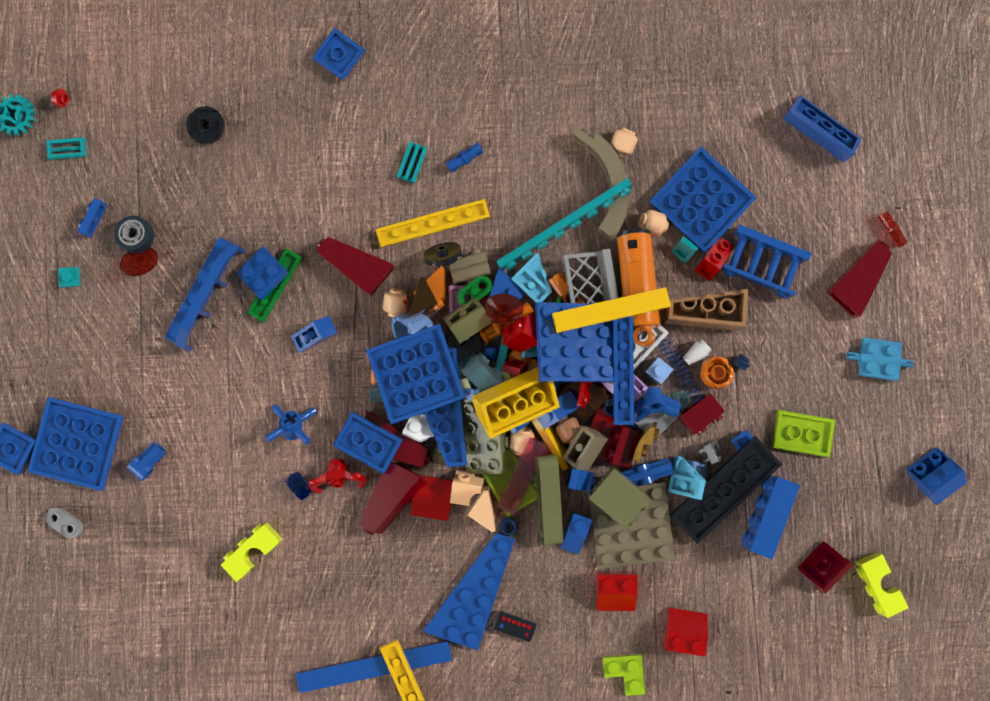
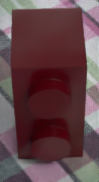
M711 393L704 395V398L695 402L678 416L691 435H701L707 430L706 426L711 422L715 424L722 419L721 414L725 411Z

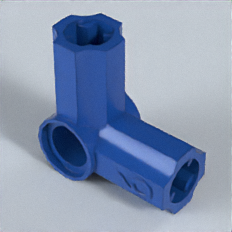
M659 387L647 389L644 392L645 397L634 404L635 422L641 421L651 413L658 412L675 417L679 414L681 408L679 401L663 395Z

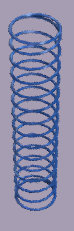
M669 337V338L663 340L662 342H660V343H662V344H661L659 347H662V346H664V345H666V344H669L668 346H670L673 342H669V343L664 344L665 342H667V341L670 339V337ZM659 343V344H660V343ZM658 344V345H659V344ZM667 346V347H668V346ZM672 346L670 348L665 347L662 351H665L670 348H672L671 350H673L675 346ZM670 350V351H671V350ZM678 350L673 351L671 353H669L670 351H668L664 356L671 354L673 352H675L674 354H676ZM673 354V355H674V354ZM672 355V356H673V355ZM680 355L674 357L670 356L667 360L672 359L674 357H677L676 359H678ZM675 359V360H676V359ZM680 359V360H677V361L673 360V361H672L671 363H669V364H673V363H675V362H677V361H680L679 363H681V362L683 361V359ZM678 363V364H679V363ZM684 363V364H681V365L676 364V365H675L674 367H672V368L674 369V368H676V367H678V366H681V365H683L682 367H684V366H685V363ZM681 367V368H682V367ZM679 368V369H678L677 371H675L674 373H677V372L682 371V370H684V369H686L685 371H687L688 368H684V369H682V370H680L681 368ZM684 371V372H685V371ZM683 372V373H684V372ZM688 372V373H685V374L681 373L680 375L677 376V378L680 377V376H683V375H685V374L690 375L691 372ZM687 375V376H688V375ZM686 376V377H687V376ZM684 377V378L681 379L679 382L684 381V380H686V379H688V378H691V377H688V378ZM693 377L691 379H693ZM690 379V380H691V379ZM689 380V381H690V380ZM687 381V382H686L685 384H683L682 386H685V385H687V384H689V383H692V382L695 383L696 381H692V382ZM693 383V384H694V383ZM692 384V385H693V384ZM690 385L688 388L685 389V391L695 386L698 387V385H695L693 387H691L692 385ZM696 387V388H697V387ZM695 388V389H696V388ZM694 389V390H695V389ZM692 390V391L689 392L687 395H689V394H691V393H694V392H696V391H699V390H696V391ZM700 390V391H701V390ZM699 391V392H700V391ZM698 392V393H699V392ZM697 393V394H698V393ZM695 394V395H694L693 397H691L690 399L695 398V397L700 396V395H702V396H701L700 398H698L697 400H695L694 402H692V403H695V402L701 400L702 398H704V397H705V396H703L704 394H700V395Z

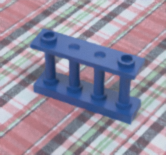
M743 225L737 226L733 235L738 236V243L729 265L724 263L720 269L724 271L723 274L733 278L737 276L777 292V296L784 299L795 296L796 292L790 290L793 278L799 264L808 261L812 253ZM750 241L755 243L756 249L747 272L737 269L736 266L745 243ZM768 248L773 250L774 256L765 278L762 279L755 276L754 273L763 250ZM785 255L790 257L792 262L784 283L780 286L772 283V279L781 257Z

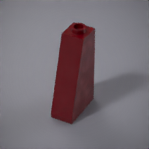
M330 237L322 239L317 245L318 249L316 252L369 296L376 292L395 269L394 265L390 262Z
M879 240L871 243L826 291L853 318L860 317L863 314L892 255L888 245Z
M366 411L365 419L403 439L393 457L394 460L421 468L424 467V464L428 465L431 453H428L429 448L420 442L402 435L403 431L375 413Z
M391 461L385 474H381L358 525L364 527L363 531L368 534H382L425 484L427 478Z

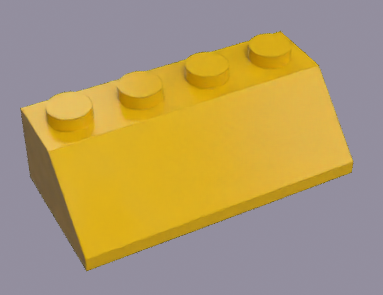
M538 367L471 396L476 414L490 439L560 407L554 382H539Z

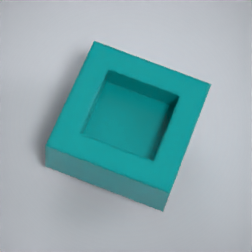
M683 236L671 250V253L686 263L697 251L698 247Z
M58 268L59 287H81L80 268Z

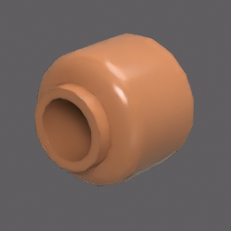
M565 416L558 421L559 425L555 431L563 444L571 445L582 426L577 418Z

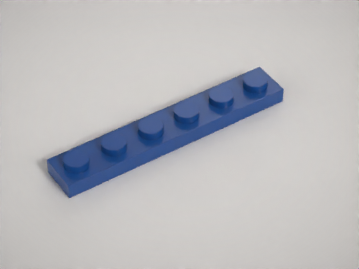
M633 316L613 320L614 425H634Z

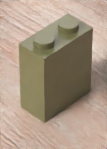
M613 465L587 494L593 503L623 528H626L628 525L631 526L636 521V515L640 510L644 511L650 503V497Z

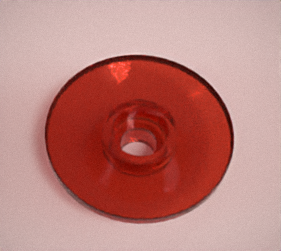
M151 247L139 254L127 252L120 261V268L128 276L144 275L157 265L158 254Z
M496 294L486 301L485 313L489 319L496 323L510 324L521 318L523 304L513 295Z

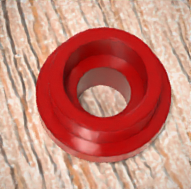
M59 88L51 93V102L59 108H64L69 102V96L64 89Z

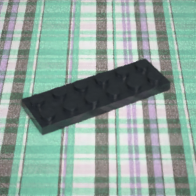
M754 435L706 480L702 500L688 497L670 516L698 544L783 464Z

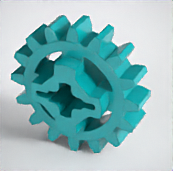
M9 94V99L3 96V102L0 103V130L4 133L7 132L10 136L14 134L21 136V132L27 134L28 127L30 129L34 128L31 123L37 122L33 118V116L37 115V112L32 110L35 106L30 103V100L25 97L23 98L19 94L16 97Z

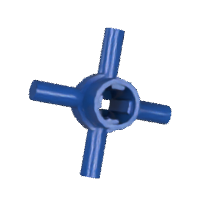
M277 404L272 406L271 410L280 418L279 427L265 435V440L270 442L283 434V437L287 440L299 438L305 445H308L311 439L302 431L303 421L317 414L316 409L312 407L299 415L295 411L284 412Z

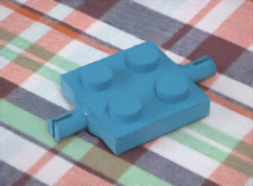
M871 338L861 339V348L858 353L847 351L846 354L848 355L846 359L858 361V376L890 381H899L901 366L912 368V363H914L913 360L902 359V343Z

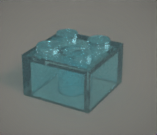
M472 352L458 366V369L481 392L505 382L502 379L504 375L496 367H490L488 365L490 361L480 352L478 354Z

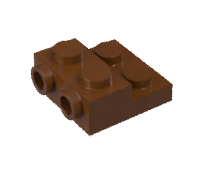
M569 382L557 395V398L571 389L579 398L581 382ZM594 383L590 385L589 392L591 397L589 404H586L585 408L579 407L570 413L572 417L577 418L581 425L609 397L606 394L608 390L601 384L598 386Z

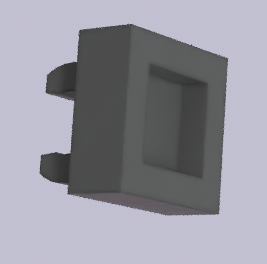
M716 439L710 441L698 451L699 454L706 452L708 458H705L703 463L710 461L711 464H714L724 457Z

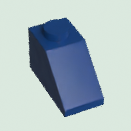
M572 389L558 397L559 408L537 417L544 430L579 408L577 406L578 398Z
M572 511L560 548L579 554L587 537L592 519Z

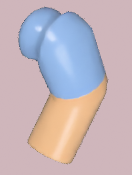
M468 378L460 380L466 399L472 401L471 396L481 391L479 389H471Z

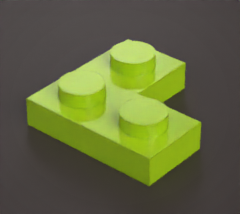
M641 653L602 656L604 677L623 676L625 696L645 694Z

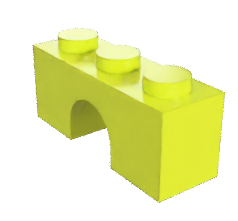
M268 523L263 526L261 524L257 525L252 530L253 535L249 539L247 537L242 539L237 544L239 548L235 552L231 550L223 557L225 561L221 566L236 582L242 579L255 566L249 559L251 548H258L266 555L283 540Z
M875 552L856 561L858 566L856 568L857 573L861 579L864 578L866 583L865 589L868 595L873 597L875 601L873 606L878 614L889 618L908 609V605L899 589L892 587L888 590H883L881 587L882 578L891 573L883 554Z

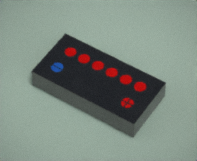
M500 610L494 630L531 642L537 622Z

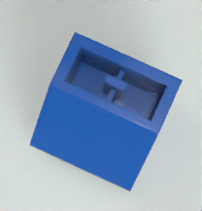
M937 447L906 469L922 493L935 505L941 503L967 483L964 469Z

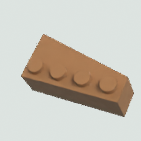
M748 289L670 300L671 307L666 308L665 324L741 331L746 327Z

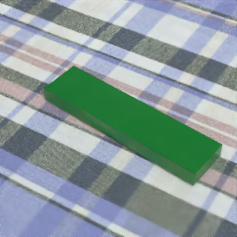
M287 248L284 249L278 262L289 274L263 300L256 296L247 314L265 323L303 257Z

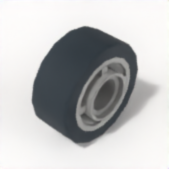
M127 216L116 225L114 238L116 243L125 251L131 254H139L151 247L154 241V231L152 226L143 218ZM137 232V235L132 238V234Z

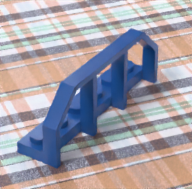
M221 237L218 238L168 329L165 338L176 343V346L184 350L192 351L193 347L187 345V341L200 315L210 318L211 314L203 309L217 284L227 287L228 284L221 281L220 278L231 258L238 251L244 254L246 252L244 249Z

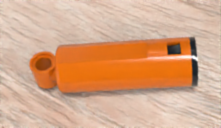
M631 229L618 233L617 243L622 296L626 297L656 290L651 231L647 229ZM659 310L633 316V340L642 348L651 347L655 342V335L652 329L660 325ZM648 333V339L641 342L639 339L640 335Z

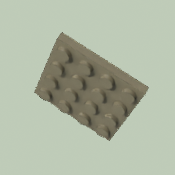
M665 482L638 486L650 497V503L644 511L640 510L636 515V521L626 528H623L589 499L598 569L675 560Z

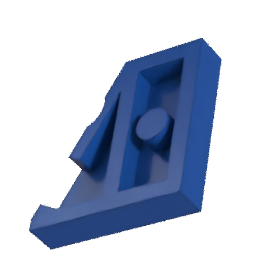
M499 268L496 271L494 283L485 308L499 321L526 293Z

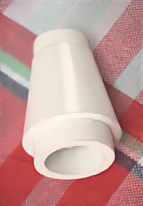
M701 339L692 345L683 358L690 366L708 356V353L712 350Z

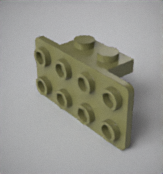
M466 398L461 400L468 464L466 465L467 473L501 474L504 471L503 453L509 448L510 442L507 432L490 439L476 414L473 402Z

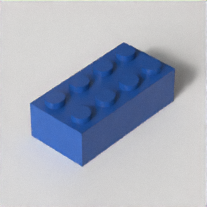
M773 475L761 484L763 490L761 495H758L755 500L754 506H756L754 514L752 513L748 519V530L742 535V547L773 560L800 485Z

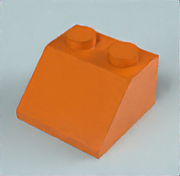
M442 266L426 280L438 303L437 306L429 309L431 313L433 311L438 312L445 305L446 272Z

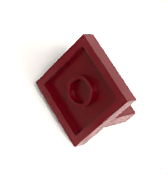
M604 420L600 433L608 440L598 454L597 459L607 461L616 466L620 465L630 468L641 431L622 425H614V423Z
M823 541L797 569L811 581L818 591L826 594L853 565Z

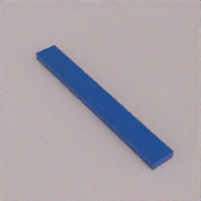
M448 640L403 650L411 669L452 661ZM381 654L297 672L296 678L299 693L387 675L390 674V671Z

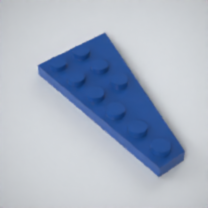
M451 348L449 351L459 377L456 348ZM461 400L424 413L447 467L468 465Z
M496 532L424 628L423 632L478 650L515 538Z

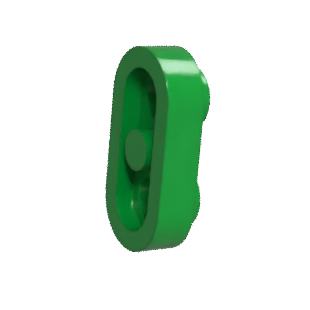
M478 276L458 293L460 305L463 306L469 302L464 300L465 295H470L471 300L476 298L480 301L490 293L492 289L491 280L486 276ZM485 283L486 288L483 290L480 289L479 284Z

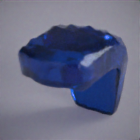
M294 472L286 479V484L299 500H304L311 494L312 491L308 487V482L300 472Z

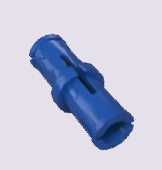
M477 142L465 151L461 150L456 157L445 163L451 173H453L461 166L470 164L471 160L484 152Z

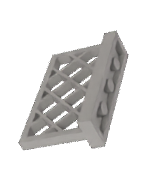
M610 249L563 256L570 303H575V298L577 295H580L587 301L586 304H595L592 298L596 293L600 294L604 301L618 298ZM597 257L598 265L595 269L586 263L588 258ZM575 259L581 263L577 271L569 266V260ZM582 266L592 272L588 279H585L578 273ZM593 274L601 280L598 288L589 282ZM575 276L584 282L579 290L572 285V279ZM586 284L595 290L590 298L581 292Z

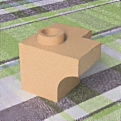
M457 470L452 483L450 503L469 506L472 496L481 494L484 478L475 477L476 474H469L467 471Z

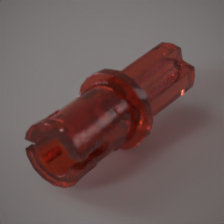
M889 211L877 217L886 229V234L889 233L897 247H902L908 242L899 229L900 225H897Z

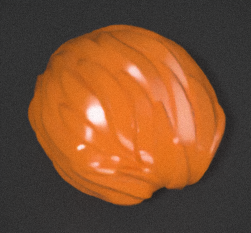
M714 356L704 360L701 365L700 377L706 386L719 389L728 386L733 381L734 369L729 366L726 358Z

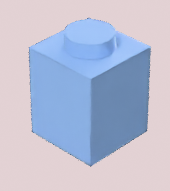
M657 357L644 371V374L656 384L661 385L673 371V368Z

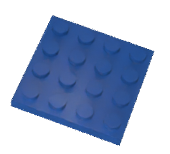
M700 147L648 203L658 212L664 213L667 220L705 254L757 197L706 150Z
M537 302L535 304L539 382H614L612 321L556 333L552 317L553 313L590 304Z
M440 324L366 350L391 424L466 398Z
M48 397L27 472L104 491L124 416Z

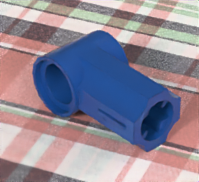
M153 442L140 456H137L128 464L127 469L137 479L143 481L152 473L153 467L167 452L161 445Z

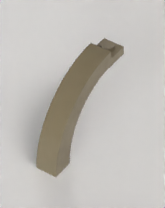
M577 128L574 131L572 139L592 153L602 165L608 179L609 189L627 178L619 156L601 135L597 133L592 139L591 134L584 129L580 130ZM629 195L614 200L615 203L608 207L606 216L597 229L599 233L610 241L614 240L624 222Z

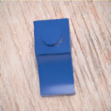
M330 316L311 322L291 337L298 352L301 353L336 335L337 331Z
M570 467L566 486L570 489L590 492L596 483L594 472Z

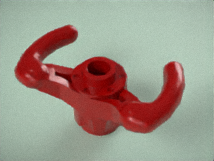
M332 459L328 462L327 473L318 478L310 479L308 487L311 491L321 494L322 488L319 487L321 484L328 483L333 488H341L347 483V480L359 481L357 486L361 489L366 485V478L361 473L346 471L344 460Z

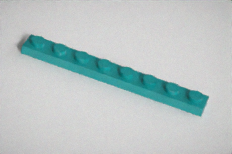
M626 178L496 261L498 266L503 271L514 268L519 260L530 258L533 255L532 252L537 249H544L549 245V241L554 238L557 240L563 237L568 229L577 228L584 219H591L598 214L597 211L604 207L606 209L615 203L614 200L617 198H624L629 195L631 189H633L632 183Z

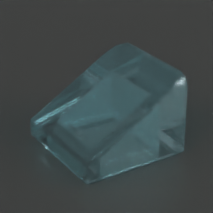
M378 387L366 390L370 403L383 402Z

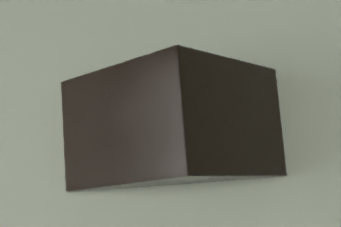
M424 277L420 278L409 311V316L415 317L438 305Z

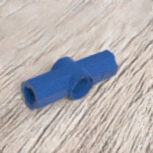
M669 458L652 463H642L633 466L632 469L621 472L638 486L674 474Z

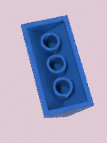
M802 95L796 99L783 117L785 121L843 163L855 154L861 141L860 137Z

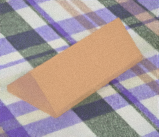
M489 485L484 486L481 494L478 495L469 508L468 516L489 531L494 532L495 518Z

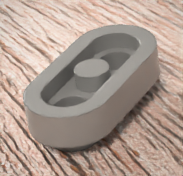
M52 508L47 512V524L66 538L78 537L83 532L82 522L63 508ZM54 514L57 515V521L53 520ZM70 525L73 527L72 532L68 529Z

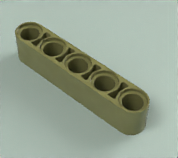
M556 454L535 457L541 543L543 546L563 543L558 459Z

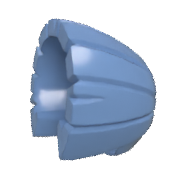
M409 312L402 313L393 317L391 322L395 339L434 326L429 317L422 313L415 317L409 316Z

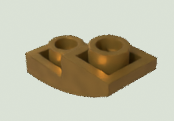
M653 422L642 435L635 450L633 461L640 462L642 456L646 457L647 445L652 446L653 441L658 440L660 429L656 428L658 422Z

